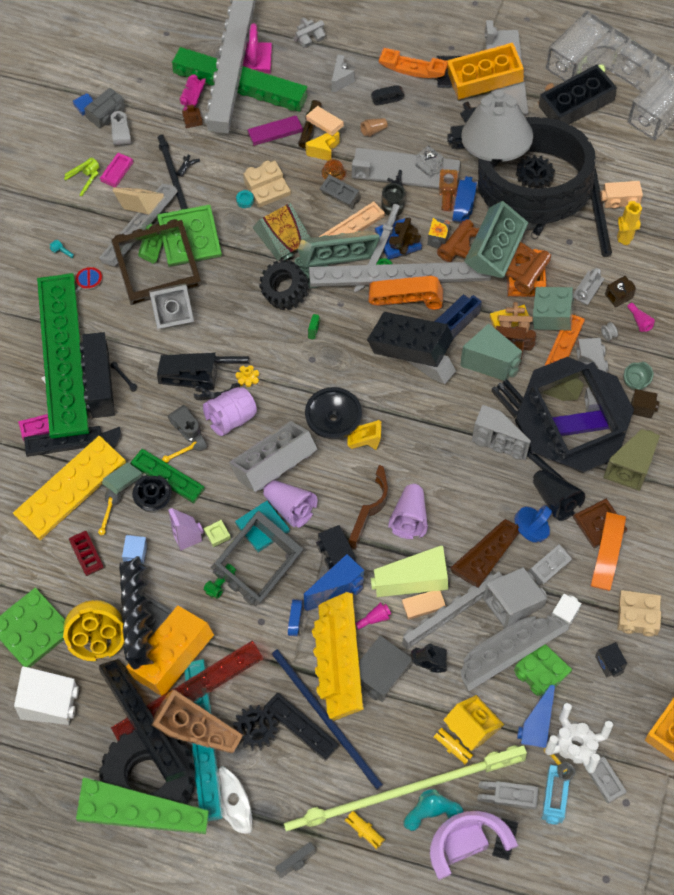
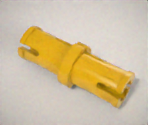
M443 728L433 737L447 748L449 754H454L464 765L473 757V754L465 749L458 739L455 740Z
M352 811L348 815L349 818L345 819V822L358 832V836L365 838L376 850L385 841V838L372 828V824L366 823L355 811Z

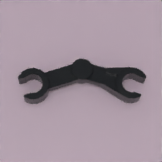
M234 383L230 389L222 392H210L204 387L197 386L195 387L196 392H202V394L193 395L196 400L215 399L223 392L240 387V384Z

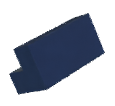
M463 294L434 322L448 324L451 334L455 338L480 314L482 301L474 295L468 298Z

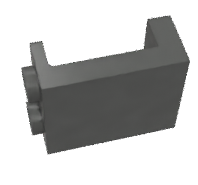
M379 636L359 661L361 688L368 691V695L372 699L383 702L387 693L401 675L412 666L411 657L382 636Z

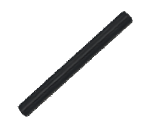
M595 168L591 202L601 255L608 257L612 255Z

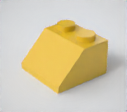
M477 695L458 703L443 720L448 728L461 739L463 745L471 751L484 744L504 726Z

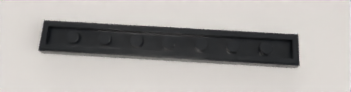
M116 659L99 665L100 673L165 781L169 782L186 776L185 767L164 733L152 726L154 717L119 660Z

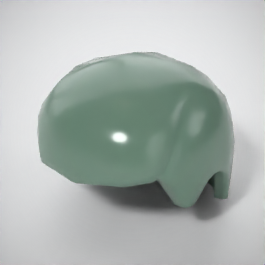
M633 362L625 368L623 379L625 384L632 390H642L652 382L654 373L652 367L646 362Z

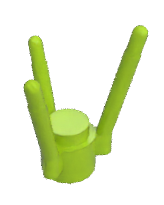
M90 157L84 163L65 173L64 180L69 179L80 171L86 176L91 175L79 194L83 196L93 179L99 174L97 171L99 164L94 158Z

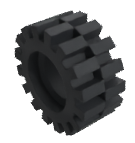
M501 818L515 838L518 822ZM497 835L492 856L509 860L512 849L506 851L500 837Z

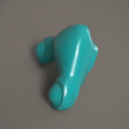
M426 790L419 796L417 805L405 817L403 825L409 831H415L421 825L422 819L437 817L446 813L447 818H451L463 813L464 809L459 803L440 795L437 790Z

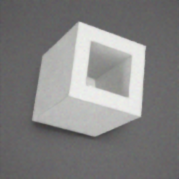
M563 594L551 616L565 621L569 627L582 603L574 596Z

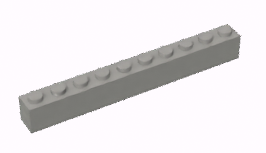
M230 0L232 6L228 7L229 19L225 21L226 32H223L222 42L224 43L220 45L219 49L221 57L217 59L216 63L218 71L214 72L213 82H215V85L211 86L212 99L208 100L209 113L205 114V123L208 125V131L229 134L256 0Z

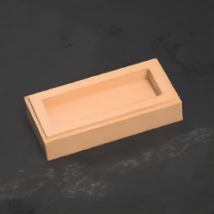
M319 106L306 115L307 121L330 135H334L344 126L342 120Z
M430 591L402 600L408 620L434 613L443 606L446 607L441 591Z

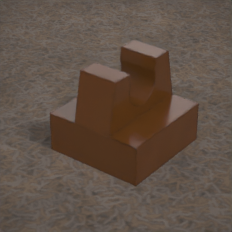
M193 104L187 105V110L182 111L185 127L191 128L203 125L199 107L194 108Z

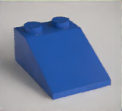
M345 555L304 593V609L306 611L316 609L321 603L345 592L357 595L363 589L364 569L349 555Z

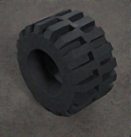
M285 259L281 260L280 263L274 261V265L271 266L269 264L267 266L268 269L263 270L262 274L264 276H260L261 283L259 287L261 293L276 309L284 310L286 308L291 310L292 306L296 308L299 302L303 303L305 301L303 297L308 295L306 290H309V285L307 284L309 281L296 263L290 260L286 262ZM292 279V283L287 290L282 292L276 291L278 284L282 280Z

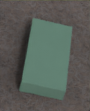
M127 462L103 478L102 484L115 494H118L140 479L142 472Z

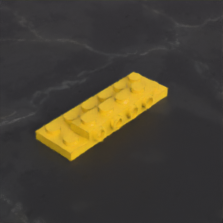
M345 592L318 605L319 620L314 621V628L312 629V635L316 641V647L313 649L314 655L317 657L315 673L319 678V685L316 690L320 699L326 700L327 714L329 719L333 721L363 710L353 595L349 592Z

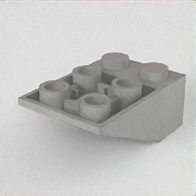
M482 405L474 425L472 442H475L478 446L492 448L498 453L509 454L515 459L526 460L531 440L501 411Z

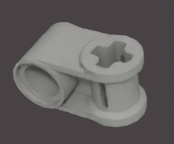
M115 111L111 115L113 145L131 144L126 114L122 111Z

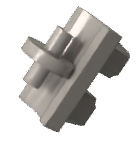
M301 18L300 25L297 26L298 31L295 33L296 37L293 38L295 43L299 42L303 48L308 47L312 43L310 39L312 35L316 41L323 40L326 36L323 30L324 22L321 20L314 24L312 19L307 21L306 18Z

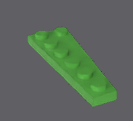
M83 778L76 820L77 822L206 834L209 811L89 778Z

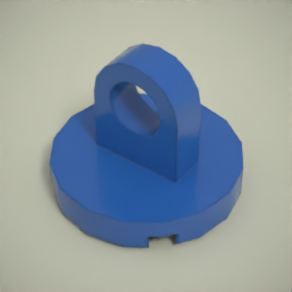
M546 505L542 506L538 511L531 507L521 508L515 514L514 519L515 524L518 523L520 534L531 542H543L550 534L547 519L550 517L552 510Z

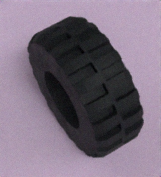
M135 729L129 735H126V733L119 736L120 740L117 743L112 742L108 747L109 752L103 755L101 760L102 767L99 768L100 782L133 790L128 783L130 771L142 761L153 760ZM164 733L185 767L186 776L165 782L157 791L144 794L188 805L191 800L190 796L195 790L196 776L193 758L187 746L182 744L180 739L169 737Z

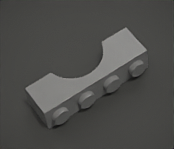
M601 338L578 339L576 346L578 361L585 364L594 362L597 369L608 372V362L604 361L605 345L601 344ZM586 388L584 395L586 412L599 411L600 408L590 388Z

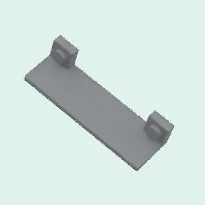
M486 20L484 32L486 50L513 42L522 63L518 30L497 31V28L493 25V20ZM524 81L495 89L502 90L504 93L511 95L517 100L524 116L528 115Z
M356 148L355 158L352 162V178L391 183L387 179L396 180L398 171L402 170V184L456 191L460 160L434 157L425 161L426 156Z

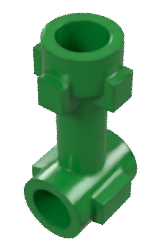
M227 563L224 567L235 576L236 569ZM217 578L214 583L208 581L203 588L206 595L218 599L223 593L221 586L225 580Z

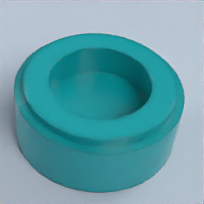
M242 190L236 195V203L241 208H249L254 203V196L250 191Z

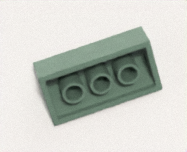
M504 201L490 207L464 262L477 273L503 278L528 222Z
M357 231L315 238L307 237L301 239L298 252L304 268L371 259L380 236L371 231Z

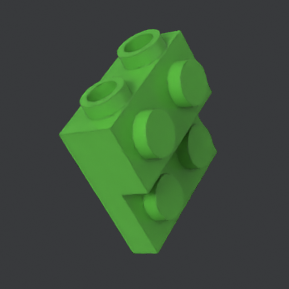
M544 644L516 664L514 671L517 678L522 682L525 681L535 695L542 696L549 685L557 687L572 672V669Z

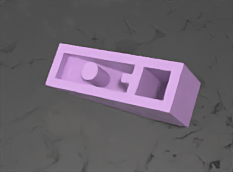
M173 508L169 509L172 533L180 551L202 542L201 534L204 532L200 523H196L192 516Z

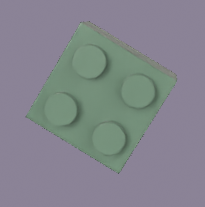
M536 287L533 309L535 330H571L574 304L573 287Z

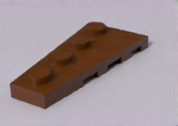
M504 519L450 567L452 573L479 588L519 534L518 525Z

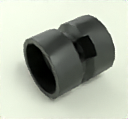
M390 183L382 190L381 209L387 216L390 215L393 204L400 206L396 216L400 215L404 210L405 190L401 185Z

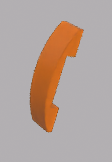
M383 48L379 58L380 64L393 71L420 78L442 77L448 67L446 60L432 58L431 62L404 57L400 56V51Z
M606 513L591 587L607 591L611 589L626 516Z

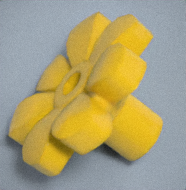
M241 366L239 368L240 372L236 373V379H238L240 386L245 384L246 387H251L252 383L256 385L259 382L257 378L259 371L254 370L253 366Z

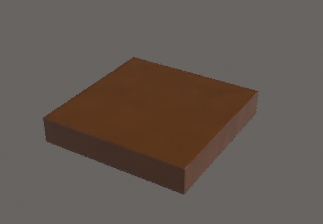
M607 498L573 515V519L593 549L600 546L606 513L617 514ZM624 526L623 534L627 532L626 526Z

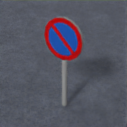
M87 267L77 273L75 278L78 285L76 293L81 288L90 290L100 285L103 277L99 269Z

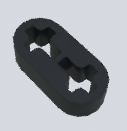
M394 85L373 91L371 98L374 105H384L402 100L404 92L401 86Z

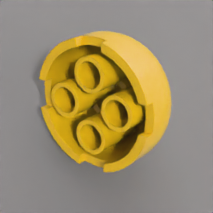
M89 600L76 605L68 613L64 622L63 638L68 650L74 656L86 661H96L97 658L115 655L124 644L121 613L113 605L101 600ZM89 637H90V649H91V651H88V650L84 647V645H86V644L88 643ZM107 639H111V643L107 648Z

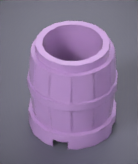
M243 387L223 392L220 396L210 399L203 404L206 420H211L212 425L210 427L219 436L242 426L245 422L252 419L257 412L253 397Z

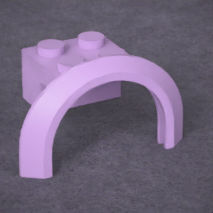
M481 811L463 812L445 821L436 831L430 847V859L438 880L451 875L449 865L488 848L489 843L482 830L483 824L489 826L497 833L506 851L518 847L509 827L498 817Z

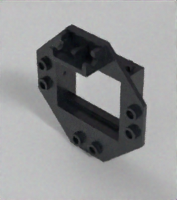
M565 357L533 370L515 423L520 431L531 440L529 446L531 455H539L584 473L608 463L610 458L621 449L634 409L617 376L597 369L594 362L585 364L570 357ZM583 375L611 433L568 450L540 392Z

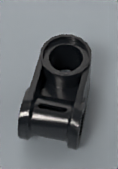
M427 644L424 648L412 649L411 659L416 666L425 668L433 673L447 671V650L445 648Z

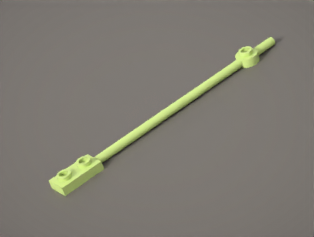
M524 745L520 747L511 746L504 752H492L484 757L483 762L328 810L319 809L318 807L311 808L304 817L286 822L284 827L286 831L305 825L309 827L322 824L328 818L485 770L487 773L526 760L527 752Z

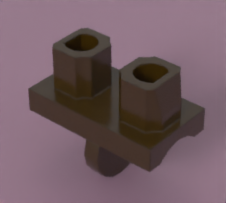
M407 217L404 222H396L395 233L399 234V236H391L389 240L391 248L399 249L400 254L406 255L409 245L418 243L421 240L418 229L411 224L412 219Z

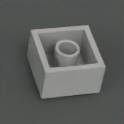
M185 283L149 291L157 329L194 322Z

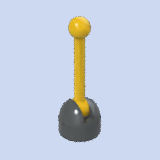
M200 434L192 439L190 446L169 456H163L162 461L168 463L170 459L191 449L202 451L207 448V445Z
M110 489L106 490L105 501L108 503L102 526L98 530L99 535H105L106 533L105 527L111 507L119 502L122 495L120 492L115 494Z
M554 754L550 755L558 765V776L563 781L571 780L575 776V768L568 762L561 763Z

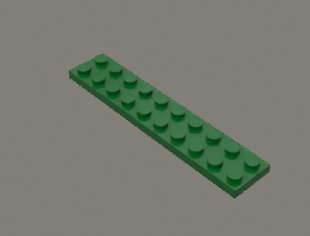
M74 273L37 278L49 435L52 439L89 433L87 408L84 400L85 387L82 380V375L84 374L81 366L82 353H80L79 346L81 341Z

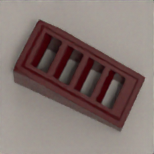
M87 531L69 538L70 545L85 576L104 569ZM89 547V549L79 553L80 550ZM93 554V556H91V557H89V558H87V559H85V560L82 559V558H84V557H86V556H89V555ZM94 561L97 562L96 564L91 565V566H89V567H87V568H86V566H85V565H87V564H89V563H91V562H94Z

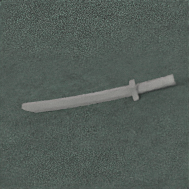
M393 204L387 224L383 225L382 235L368 265L377 264L389 235L393 233L394 220L400 208L398 204ZM356 285L354 292L357 293L365 285Z

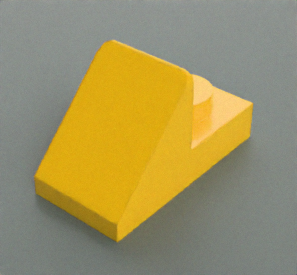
M337 131L334 135L326 133L307 142L306 155L331 161V149L339 145V132Z
M377 420L358 426L352 434L348 435L347 446L354 449L369 445L377 450L381 439V421Z

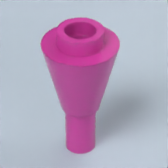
M630 303L627 306L632 312L641 332H647L653 328L654 318L639 310L634 303Z
M380 602L366 617L355 622V625L359 630L368 624L371 625L390 620L389 615H391L387 604L382 605Z

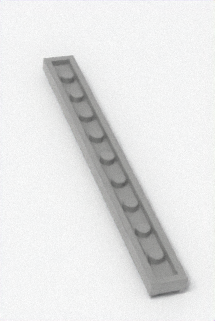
M465 262L309 267L310 287L370 285L374 281L421 276H435L440 282L490 281L491 275L477 273Z

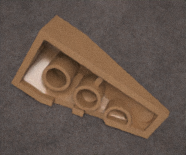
M175 690L166 695L152 723V726L169 737L228 753L235 751L243 736Z

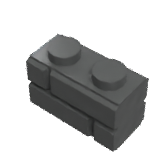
M108 88L84 108L88 120L98 128H101L111 122L112 113L124 111L125 103L121 95Z

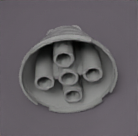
M495 90L494 93L485 96L462 130V143L466 150L475 157L486 161H492V159H503V161L516 159L525 154L533 142L532 128L521 111L517 100L502 90Z

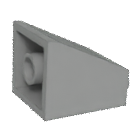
M523 567L488 582L485 587L483 600L502 626L507 628L511 624L525 619L544 607L547 595L543 588L537 586L533 575Z

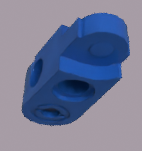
M465 176V180H459L452 221L462 222L466 219L469 220V216L472 215L477 182H472L473 177Z

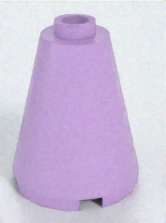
M272 480L263 488L264 497L291 526L302 527L312 517L311 510L313 507L316 508L318 500L317 496L312 492L276 480Z
M410 484L404 488L389 519L388 527H391L393 529L392 533L398 537L413 539V536L419 535V538H421L427 532L428 524L424 491L417 484Z

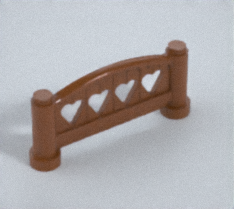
M468 219L462 221L447 242L441 244L438 248V256L446 262H451L456 255L466 258L471 248L469 239L476 237L480 228H474V224ZM520 242L505 275L516 279L514 286L519 292L529 294L534 288V282L551 261V254L545 250L538 254ZM521 255L524 258L530 259L528 262L516 266L517 256Z

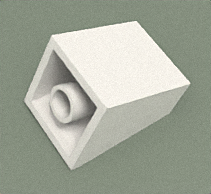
M22 667L14 707L20 720L69 725L70 719L74 718L75 715L73 702L74 699L78 698L79 686H76L75 680L72 678Z

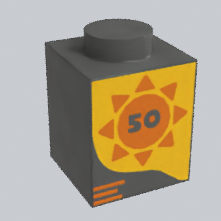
M432 218L427 245L439 248L441 244L446 243L450 221Z

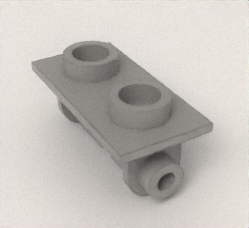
M600 269L588 270L573 294L574 299L588 306L605 279L601 277Z

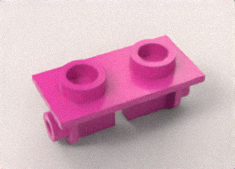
M194 74L188 77L185 85L187 88H184L180 97V103L185 105L183 110H187V105L193 104L194 107L197 105L199 95L204 89L205 78L198 80V77Z

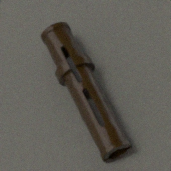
M313 100L306 115L317 106L321 108L322 103L318 100ZM307 120L298 142L301 148H306V143L311 140L315 127L314 124Z

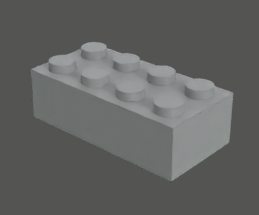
M290 421L231 460L229 464L238 481L256 492L263 489L272 480L278 479L288 469L294 468L303 459L310 457L318 449L309 431Z

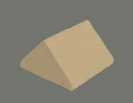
M113 187V192L123 209L147 215L153 211L164 197L163 193L140 188Z

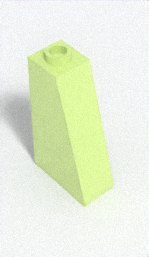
M438 546L374 569L375 577L371 578L372 590L376 589L377 597L448 590V576L443 546Z

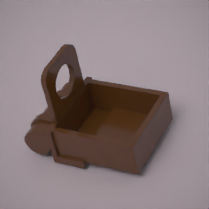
M496 326L498 332L522 351L521 361L523 350L531 351L535 347L536 332L534 330H529L526 333V328Z

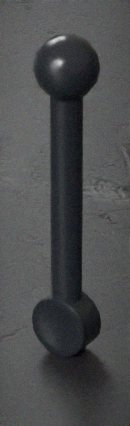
M112 362L111 368L115 369L126 381L130 391L135 392L137 385L131 383L119 369L117 362Z

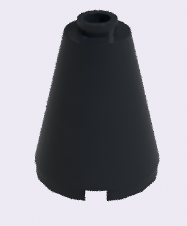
M546 469L539 470L534 474L533 484L547 507L552 510L554 518L559 521L567 520L576 513L574 509L577 506L581 507L583 505L585 493L582 489Z

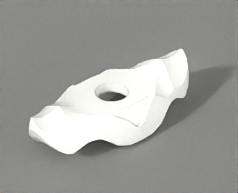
M222 766L217 770L223 818L237 832L251 833L252 813L247 794L236 776ZM236 793L239 801L236 805L232 806L229 803V797L231 794Z

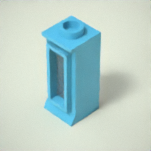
M550 765L547 772L541 819L546 820L549 824L557 825L562 823L565 818L569 781H563L558 776V766Z

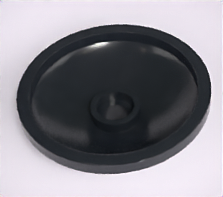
M328 387L317 391L309 398L305 407V419L309 428L315 434L327 439H340L352 434L358 428L362 419V407L357 397L350 391L339 387Z

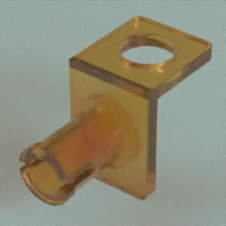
M440 170L439 195H442V211H452L453 196L457 194V170ZM446 174H451L454 180L448 184L444 182L443 177Z

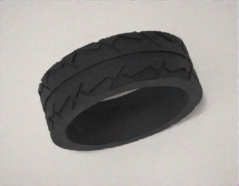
M525 117L533 131V142L527 152H543L561 157L569 162L578 171V174L570 181L556 187L527 188L510 183L494 170V167L503 159L486 161L479 158V193L489 207L504 201L528 223L546 224L559 221L560 219L563 220L581 210L590 199L596 163L594 161L596 159L595 149L582 131L572 125H568V123L545 117Z

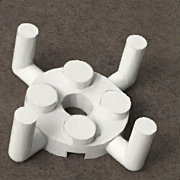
M565 703L559 716V721L563 727L559 730L557 737L554 735L550 737L545 753L547 755L559 753L565 759L568 757L574 760V763H583L587 772L593 773L600 760V756L595 754L598 749V742L607 740L613 723L606 721L601 733L594 734L585 723L570 724L568 716L572 706L569 703ZM572 741H578L582 746L574 745Z

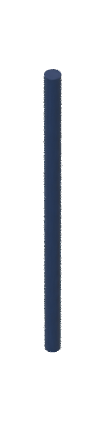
M278 649L272 653L275 660L375 789H380L383 784L336 723L329 719L325 709Z

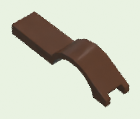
M381 465L378 466L376 471L375 483L380 486L383 494L377 502L362 506L349 538V545L355 550L369 516L380 512L386 504L388 485L384 466Z

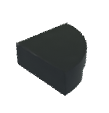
M120 427L102 433L103 439L113 449L116 448L121 438Z

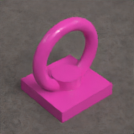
M252 23L250 25L249 42H247L243 66L270 74L272 43L258 42L257 25Z

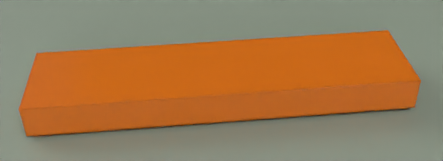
M572 315L571 330L559 331L545 365L570 356L584 324V318Z

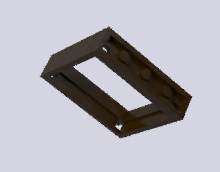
M173 219L161 226L160 224L150 226V229H137L132 231V234H118L111 239L130 305L151 300L150 290L184 283L187 289L201 286V279L182 220ZM179 230L193 276L133 292L119 246Z

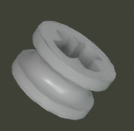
M612 322L607 323V326H601L602 335L607 341L611 340L612 337L616 338L618 336L617 329Z

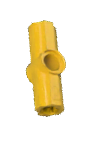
M629 201L628 205L625 206L623 216L618 218L619 230L617 240L623 245H629L634 238L635 231L640 230L641 204Z

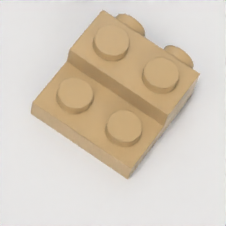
M265 161L260 167H250L243 173L244 183L253 194L259 208L291 195V190L283 179V173L276 161Z
M621 590L617 630L627 634H633L634 632L643 633L644 636L648 637L658 635L661 623V596Z

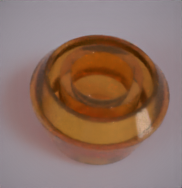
M336 159L327 161L322 168V176L325 180L328 175L342 180L346 173L342 163Z

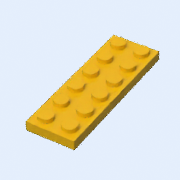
M98 436L18 507L13 514L36 538L41 540L102 485L103 478L123 466L126 461L104 439Z

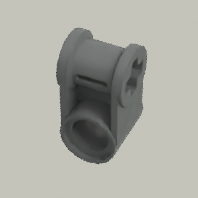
M185 405L180 406L168 415L171 424L187 441L192 442L194 437L201 434L198 421L192 416Z

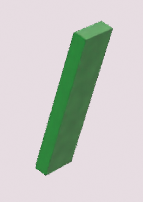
M143 448L131 461V465L144 474L163 477L169 483L173 492L193 504L205 490V486Z

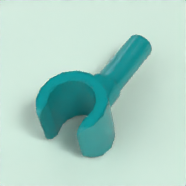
M54 240L49 244L50 250L53 253L60 250L69 257H74V254L65 249L59 240Z

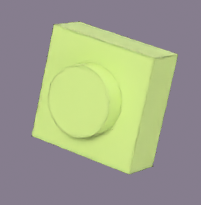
M222 520L204 528V532L213 547L231 539Z

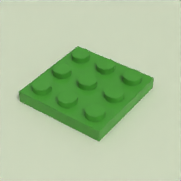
M211 205L157 215L160 226L167 224L168 221L173 219L183 221L195 262L222 256ZM179 230L161 234L168 267L189 263Z
M34 588L0 615V641L23 667L30 668L64 640L63 628L65 619Z

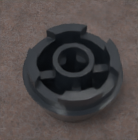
M145 475L136 482L132 492L135 504L149 513L161 511L170 501L172 494L169 483L159 475Z

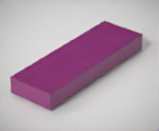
M297 115L248 129V135L253 146L302 132V126Z

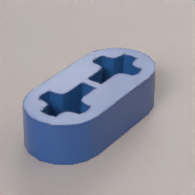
M292 599L288 636L298 637L303 600Z

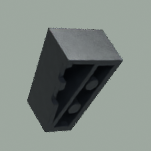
M216 352L160 356L157 371L158 384L188 388L201 386L207 390L214 391L217 376Z

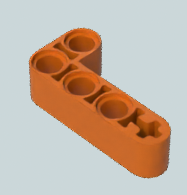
M435 276L374 281L369 285L368 301L372 305L424 301L427 308L437 310L443 306V288L439 279Z

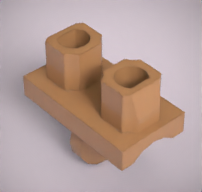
M513 302V307H506V313H512L513 316L497 315V321H500V326L510 328L511 321L518 322V327H524L526 332H528L533 316H517L518 313H524L525 308H518V303Z

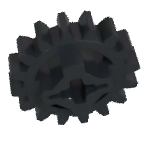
M535 154L533 158L526 156V160L521 159V162L517 164V181H522V186L528 185V188L550 186V181H553L555 169H552L553 163L548 164L549 159L543 160L542 155L539 158H536Z
M249 705V711L242 709V716L236 715L238 722H233V727L243 735L240 742L243 741V748L250 745L251 751H254L255 746H258L259 750H262V745L264 744L269 747V740L275 741L274 734L278 733V728L275 727L278 725V721L273 720L274 713L268 714L267 707L262 711L260 705H257L256 709ZM265 720L269 723V730L264 726ZM257 725H259V729L256 728L252 731V727H256ZM242 726L247 730L246 735L242 732Z

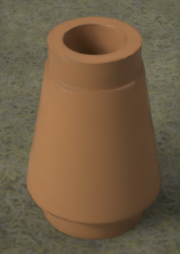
M385 118L364 120L360 125L361 132L364 136L370 137L387 128V121Z

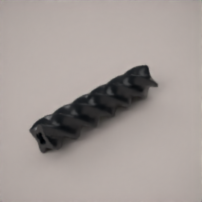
M136 556L131 561L120 562L119 566L122 592L121 604L123 608L125 660L134 670L142 665L154 663L148 657L149 652L154 646L147 641L148 635L153 631L146 624L151 613L145 609V605L150 600V597L143 592L145 587L149 585V582L142 576L148 567L140 562L139 556Z

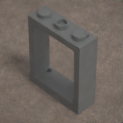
M257 511L210 568L213 569L215 576L229 583L228 586L233 591L240 592L248 604L257 606L304 549L260 511ZM253 525L289 554L258 594H255L221 565Z

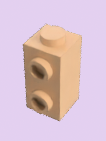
M640 181L605 183L603 190L600 191L601 201H604L605 208L625 207L629 201H635L640 204L643 196Z

